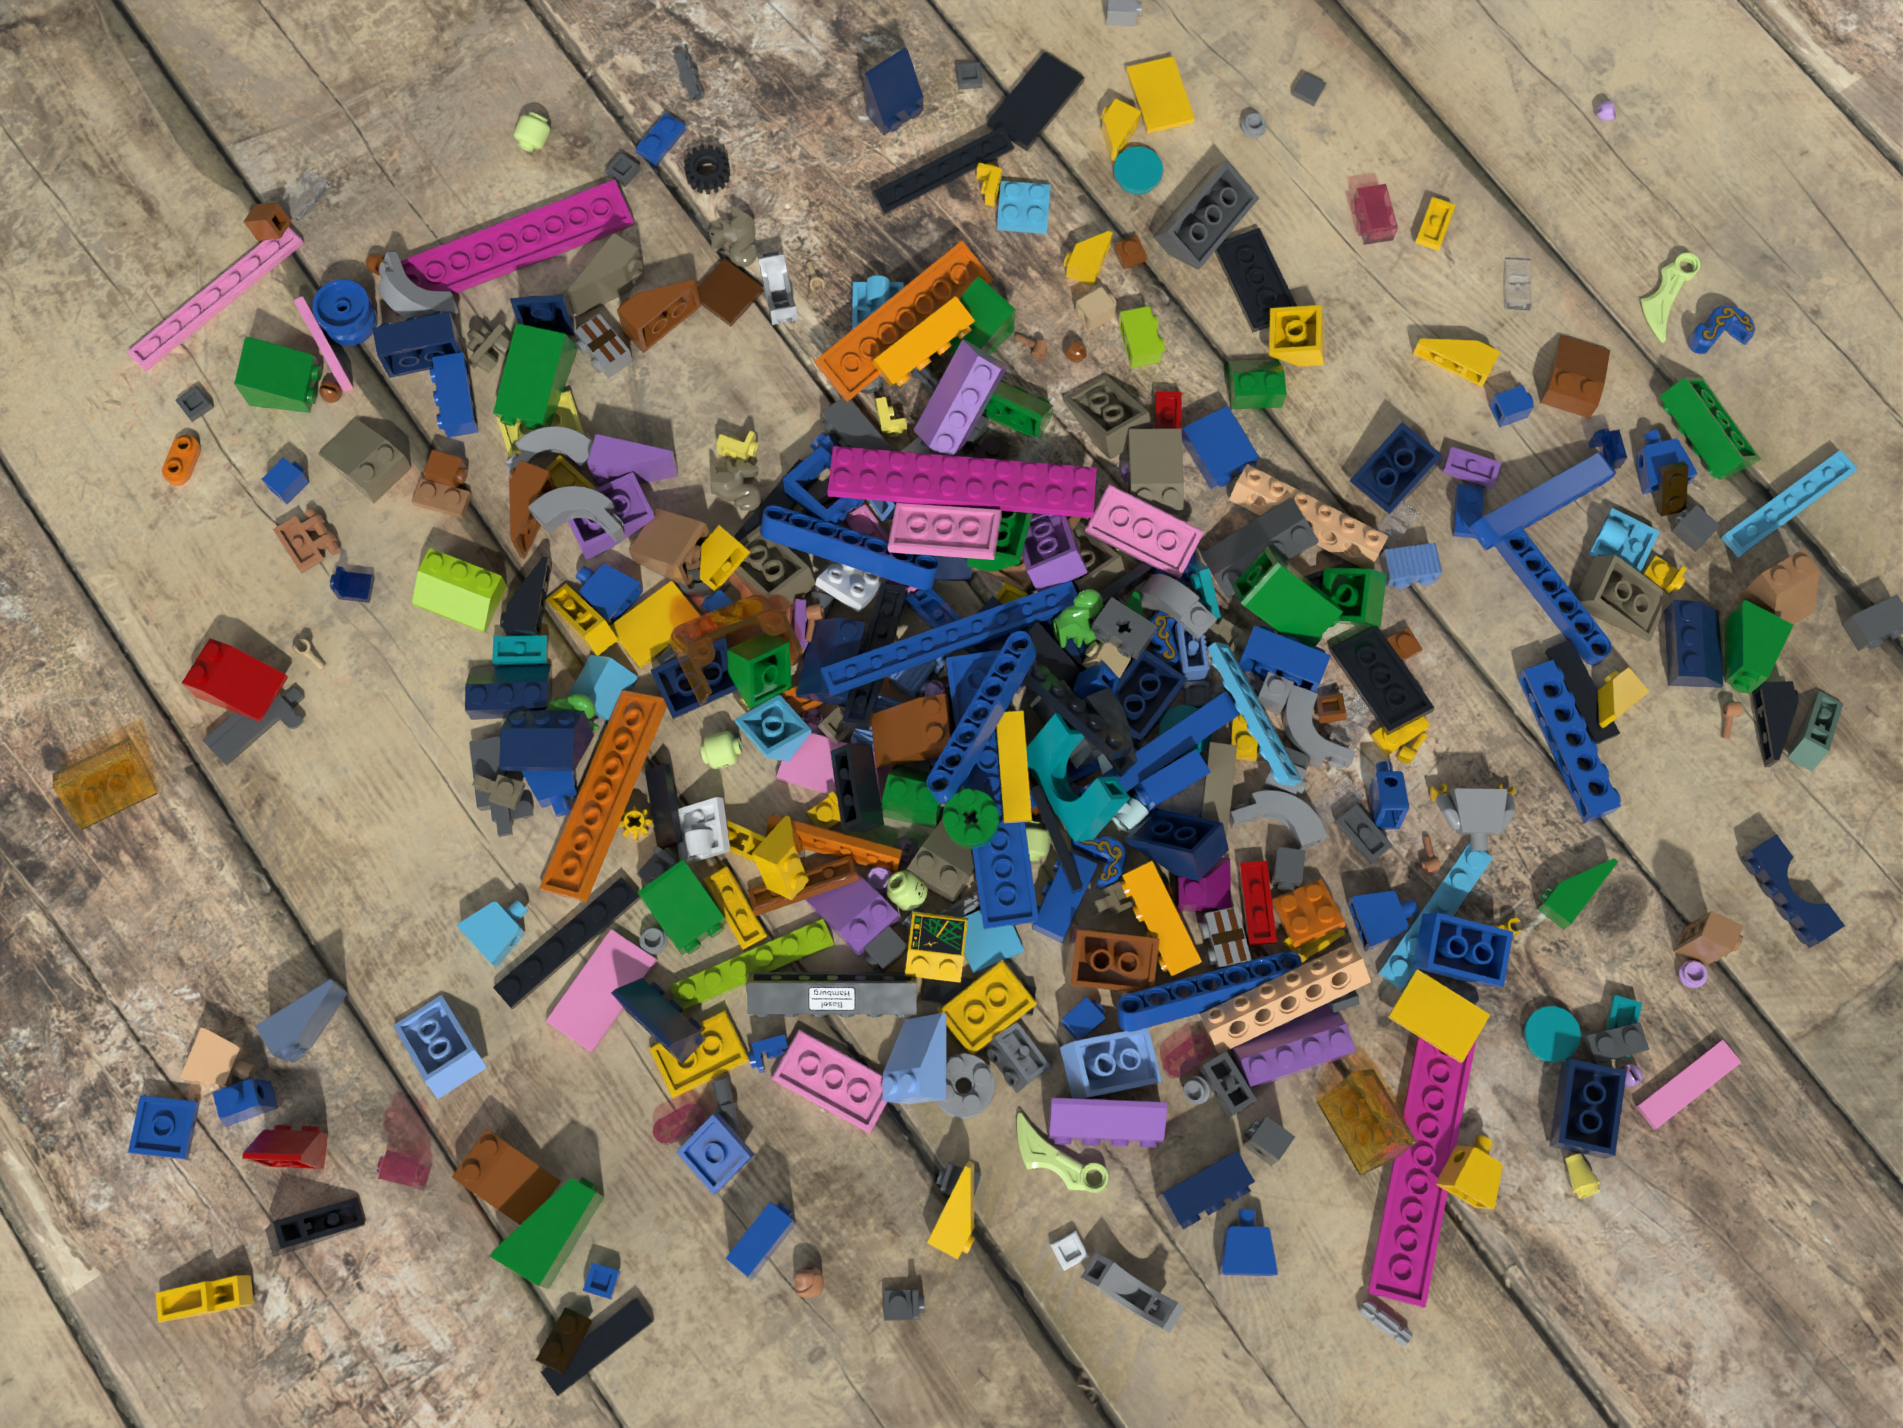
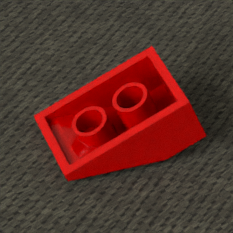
M209 638L181 683L198 699L261 722L288 679V676L233 646Z
M274 1125L273 1130H262L243 1152L242 1159L266 1167L324 1169L328 1134L320 1132V1127L302 1126V1131H293L291 1126Z

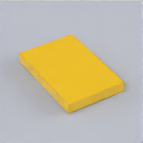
M1174 56L1126 68V73L1138 109L1141 111V118L1147 134L1194 123L1195 117Z
M670 581L609 627L618 638L619 644L641 670L661 655L678 636L681 638L691 628L699 626L700 620L703 618L677 586Z
M1001 960L936 1011V1013L946 1014V1026L969 1054L975 1055L996 1035L1010 1027L1035 1007L1037 1002L1004 961Z
M1418 969L1413 973L1388 1015L1389 1019L1460 1063L1465 1060L1490 1017L1489 1013Z
M725 1010L699 1022L703 1027L700 1033L706 1040L683 1064L672 1056L660 1043L649 1047L673 1099L749 1062V1058Z

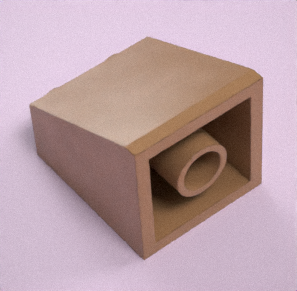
M656 508L653 512L655 519L643 526L639 536L633 538L629 546V553L634 562L678 584L680 582L689 587L693 580V575L686 576L685 572L700 569L701 546L710 535L708 528L701 521Z
M1804 548L1762 572L1739 594V597L1742 601L1745 599L1795 624L1811 615L1815 610L1821 570Z

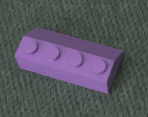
M963 339L915 426V433L928 447L939 454L959 456L1006 372L1008 365Z
M1328 1003L1231 1048V1052L1239 1072L1249 1088L1253 1089L1351 1056L1356 1052V1048L1345 1021L1338 1012L1334 1013Z
M1052 1098L1049 1104L1048 1139H1054V1144L1071 1145L1072 1140H1083V1145L1100 1146V1141L1111 1142L1113 1147H1128V1142L1140 1143L1141 1148H1157V1143L1161 1144L1164 1141L1167 1102Z

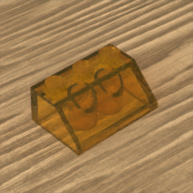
M130 737L53 773L52 788L80 830L158 794L144 759Z
M1374 1069L1353 1071L1317 1101L1359 1175H1364L1398 1158L1417 1143L1416 1138Z

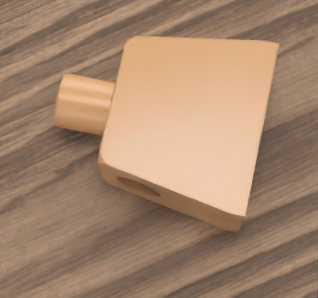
M201 1027L180 1079L193 1084L225 1088L235 1084L237 1078L243 1080L253 1078L257 1067L254 1064L244 1062L248 1053L247 1050Z

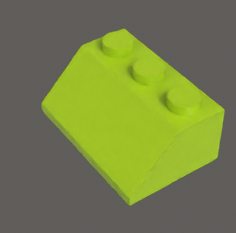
M429 548L417 571L412 604L485 633L507 589V585L501 575Z

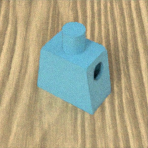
M518 900L506 910L496 901H493L460 922L457 927L488 961L497 968L524 936L525 932L516 922L529 911Z

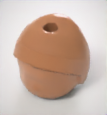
M804 1267L795 1271L794 1291L799 1297L812 1298L821 1295L824 1280L823 1274L818 1268Z

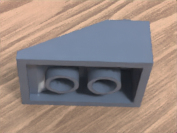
M330 979L255 1027L273 1056L287 1063L290 1061L296 1062L302 1059L307 1054L306 1051L313 1047L348 993L344 987Z

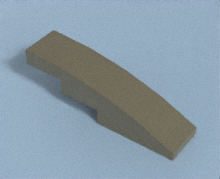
M1210 742L1207 767L1211 773L1204 778L1200 818L1223 823L1227 838L1237 745Z

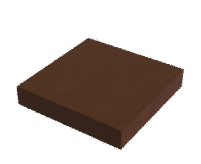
M726 259L697 288L700 304L730 327L764 292L761 285Z

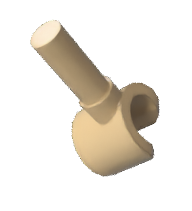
M808 262L806 265L811 279L810 292L815 294L813 288L815 284L821 285L824 292L825 283L823 279L816 275L813 263Z
M299 639L305 645V649L302 652L292 645V651L295 654L304 655L320 670L325 667L310 650V643L306 639Z

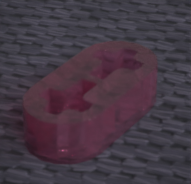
M1200 1034L1188 1038L1164 1059L1163 1070L1165 1074L1170 1078L1177 1079L1188 1073L1210 1053L1211 1045L1209 1040ZM1194 1041L1196 1044L1203 1043L1202 1052L1204 1054L1201 1055L1199 1052H1196L1190 1057L1188 1052L1193 1048L1191 1042ZM1181 1057L1186 1059L1180 1066L1181 1072L1177 1069L1170 1070L1169 1067L1172 1064L1170 1059L1178 1061Z
M696 1104L684 1105L659 1119L653 1127V1135L663 1145L673 1144L698 1130L703 1125L705 1120L704 1112ZM688 1110H691L693 1113H699L695 1124L692 1125L690 1121L682 1125L680 1124V1121L687 1118L686 1112ZM666 1124L668 1127L677 1124L678 1127L670 1132V1138L667 1139L665 1136H659V1133L662 1132V1125Z

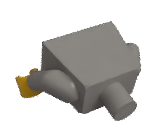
M1445 783L1441 785V791L1435 790L1434 786L1431 785L1430 798L1437 803L1450 827L1456 830L1457 835H1471V851H1488L1487 835L1500 834L1502 830L1507 828L1516 813L1513 797L1516 788L1514 786H1511L1508 792L1507 789H1503V784H1500L1498 789L1455 788L1449 791L1448 795Z

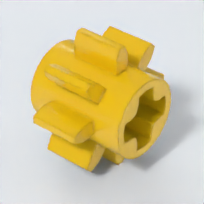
M633 806V811L628 813L624 811V821H620L618 825L620 828H626L623 832L624 838L631 835L638 842L639 837L643 835L649 837L647 828L653 826V821L645 820L649 815L648 811L644 810L640 813L636 806ZM633 820H634L635 822H639V821H640V824H641V825H640L639 827H637V826H635V825H634V826H631L630 823H631Z

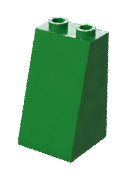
M516 323L493 414L500 419V423L509 426H515L516 423L524 424L526 429L532 431L551 427L555 411L561 399V393L565 388L578 351L577 346L566 334Z
M1268 546L1232 585L1236 596L1243 606L1284 636L1294 637L1301 644L1308 647L1316 646L1321 641L1323 633L1329 627L1335 626L1343 613L1334 600Z
M571 1177L496 1247L489 1257L537 1286L549 1289L602 1202L604 1196L598 1194L600 1187L583 1177L580 1178L579 1182Z

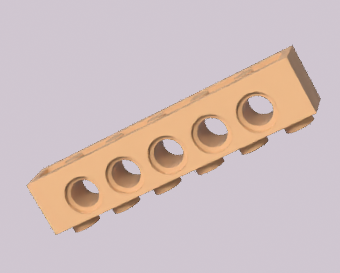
M1248 464L1246 465L1236 482L1229 499L1230 501L1262 516L1291 497L1318 538L1319 543L1316 544L1317 546L1362 569L1372 568L1388 538L1387 535Z
M1351 942L1199 1015L1217 1053L1221 1054L1370 983L1371 980L1363 958Z

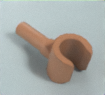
M1019 334L1016 335L1015 340L1033 348V357L1041 360L1046 358L1048 350L1045 341H1033Z
M820 604L810 605L806 609L808 627L805 641L807 642L812 640L815 621L825 618L824 609L821 608Z
M1730 702L1722 707V714L1725 717L1722 737L1724 739L1730 738L1733 717H1740L1742 714L1741 702Z
M1426 836L1423 839L1428 859L1422 861L1421 865L1425 875L1430 876L1438 872L1441 863L1433 852L1430 836Z

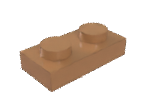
M420 478L411 502L414 506L463 519L472 495L470 491Z

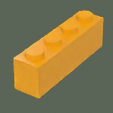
M955 296L876 357L872 364L890 387L895 383L900 387L911 378L909 375L910 371L916 367L920 371L932 362L929 359L932 354L937 351L941 355L952 346L949 342L956 336L961 339L972 331L970 325L975 320Z
M1154 861L1122 875L1124 881L1120 882L1127 898L1132 896L1137 905L1133 907V911L1138 921H1145L1149 931L1145 932V935L1160 939L1158 950L1161 956L1157 959L1163 972L1169 971L1171 976H1174L1201 963L1202 959Z

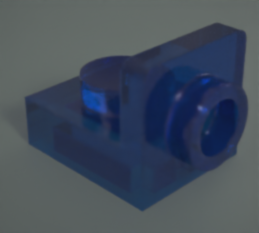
M1609 429L1599 430L1594 433L1588 442L1589 449L1604 446L1603 456L1614 469L1621 468L1628 458L1619 429L1613 431Z
M337 566L335 574H332L330 579V588L340 600L370 603L375 578L372 574L346 572L343 567Z

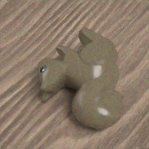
M732 206L731 213L733 217L731 221L727 222L719 218L718 221L722 228H710L711 248L716 253L726 242L732 244L729 252L731 262L737 266L747 267L754 263L758 254L756 251L757 246L752 244L756 235L755 221L745 212Z
M741 458L736 460L735 467L732 466L730 460H726V469L724 471H718L714 464H710L711 494H716L726 501H734L735 507L740 508L742 511L755 510L761 504L762 494L756 486L744 484L743 479L757 477L759 468Z

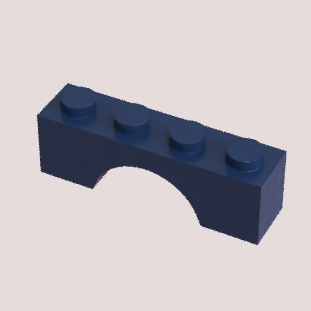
M1777 834L1741 857L1747 871L1751 875H1755L1761 884L1764 894L1772 898L1778 906V912L1781 917L1789 921L1795 929V935L1798 940L1806 944L1808 948L1819 944L1845 927L1829 903H1809L1798 897L1792 890L1788 881V867L1793 859V855Z

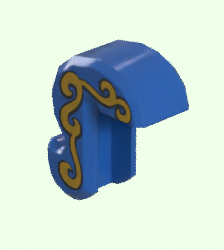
M1721 305L1713 310L1705 323L1701 322L1697 325L1688 339V346L1694 353L1706 354L1724 331H1727L1730 336L1741 344L1746 345L1754 335V321L1749 314L1738 307Z
M1158 611L1150 620V622L1157 625L1155 636L1150 641V645L1154 648L1152 654L1175 669L1180 657L1171 630L1174 631L1177 621L1165 612Z
M1110 836L1095 837L1093 840L1074 842L1071 837V845L1074 850L1106 863L1096 888L1105 889L1119 881L1125 869L1127 859L1123 844Z

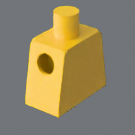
M1477 1135L1473 1146H1456L1444 1166L1436 1185L1474 1208L1494 1209L1503 1166L1500 1161L1489 1155L1493 1141L1485 1136Z

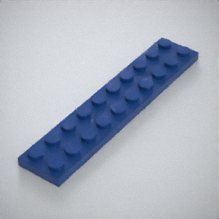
M1000 650L946 658L955 728L958 726ZM1000 691L994 692L991 696L998 695ZM987 714L981 715L978 720L985 718ZM996 726L963 784L964 789L979 790L990 796L995 802L999 813V830L995 838L986 846L972 849L984 930L1039 922L1025 822L1004 824ZM974 737L966 739L964 743L972 741ZM976 814L968 815L969 823H977Z

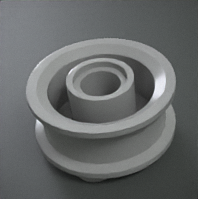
M956 1054L947 1058L946 1099L936 1101L937 1105L946 1114L959 1119H968L981 1114L989 1106L994 1095L995 1080L991 1069L982 1059L971 1054ZM967 1079L972 1085L970 1092L966 1094L959 1093L955 1088L957 1081Z

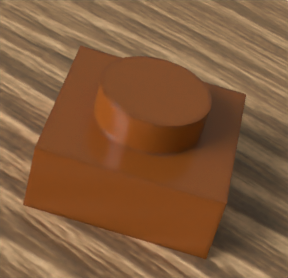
M1138 235L1114 243V251L1123 269L1146 262L1147 255Z
M1409 627L1387 638V641L1402 662L1421 653L1423 650Z
M1343 693L1317 696L1316 704L1320 724L1347 720Z

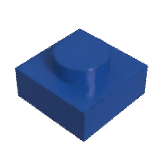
M592 1262L583 1291L612 1300L621 1271Z

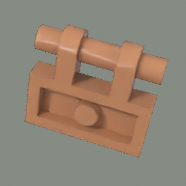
M310 508L305 512L308 520L303 523L299 521L297 516H294L273 529L301 574L324 561L320 553L323 549H328L331 555H336L340 552V548L336 544V537L333 533H329L325 527V520L316 513L314 508ZM316 531L320 538L312 541L308 533Z

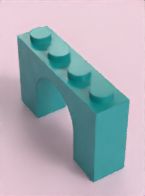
M1055 713L1026 748L1028 771L1032 774L1037 784L1041 786L1055 814L1060 818L1067 829V833L1074 842L1093 840L1130 797L1116 776L1097 778L1081 797H1078L1071 790L1066 775L1067 761L1084 736L1059 713Z

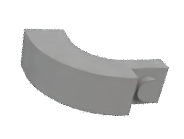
M782 249L757 254L772 325L797 320V309L792 296Z
M397 252L386 253L379 267L382 280L378 290L385 302L395 312L408 319L411 317L421 318L430 316L435 312L450 311L453 320H455L458 309L451 291L436 292L418 287L406 276Z
M544 427L534 430L515 443L522 453L520 455L515 453L508 460L506 472L510 475L511 470L514 467L517 468L520 460L531 464L537 457L546 453L563 454L583 469L588 464L587 461L593 442L583 434L565 427Z
M568 486L554 489L542 495L528 506L533 518L549 534L553 533L568 520L587 518L598 523L616 543L625 537L622 529L624 524L614 514L616 511L612 501L590 488Z
M1154 574L1137 591L1140 595L1142 608L1150 615L1156 610L1165 612L1197 640L1217 621V618L1198 601L1199 597L1194 592L1169 576Z
M1292 685L1282 714L1283 729L1292 749L1310 758L1309 764L1316 768H1320L1324 760L1328 761V764L1333 767L1348 768L1354 759L1356 751L1325 740L1317 733L1313 726L1312 710L1318 694Z
M1266 790L1252 793L1249 799L1250 806L1248 803L1239 804L1232 808L1233 811L1229 815L1231 828L1258 819L1278 821L1288 829L1296 849L1299 850L1322 844L1327 838L1323 824L1314 810L1301 799L1281 791Z
M1098 1253L1094 1254L1081 1275L1083 1280L1137 1317L1169 1334L1185 1309L1178 1302L1145 1285L1115 1262Z

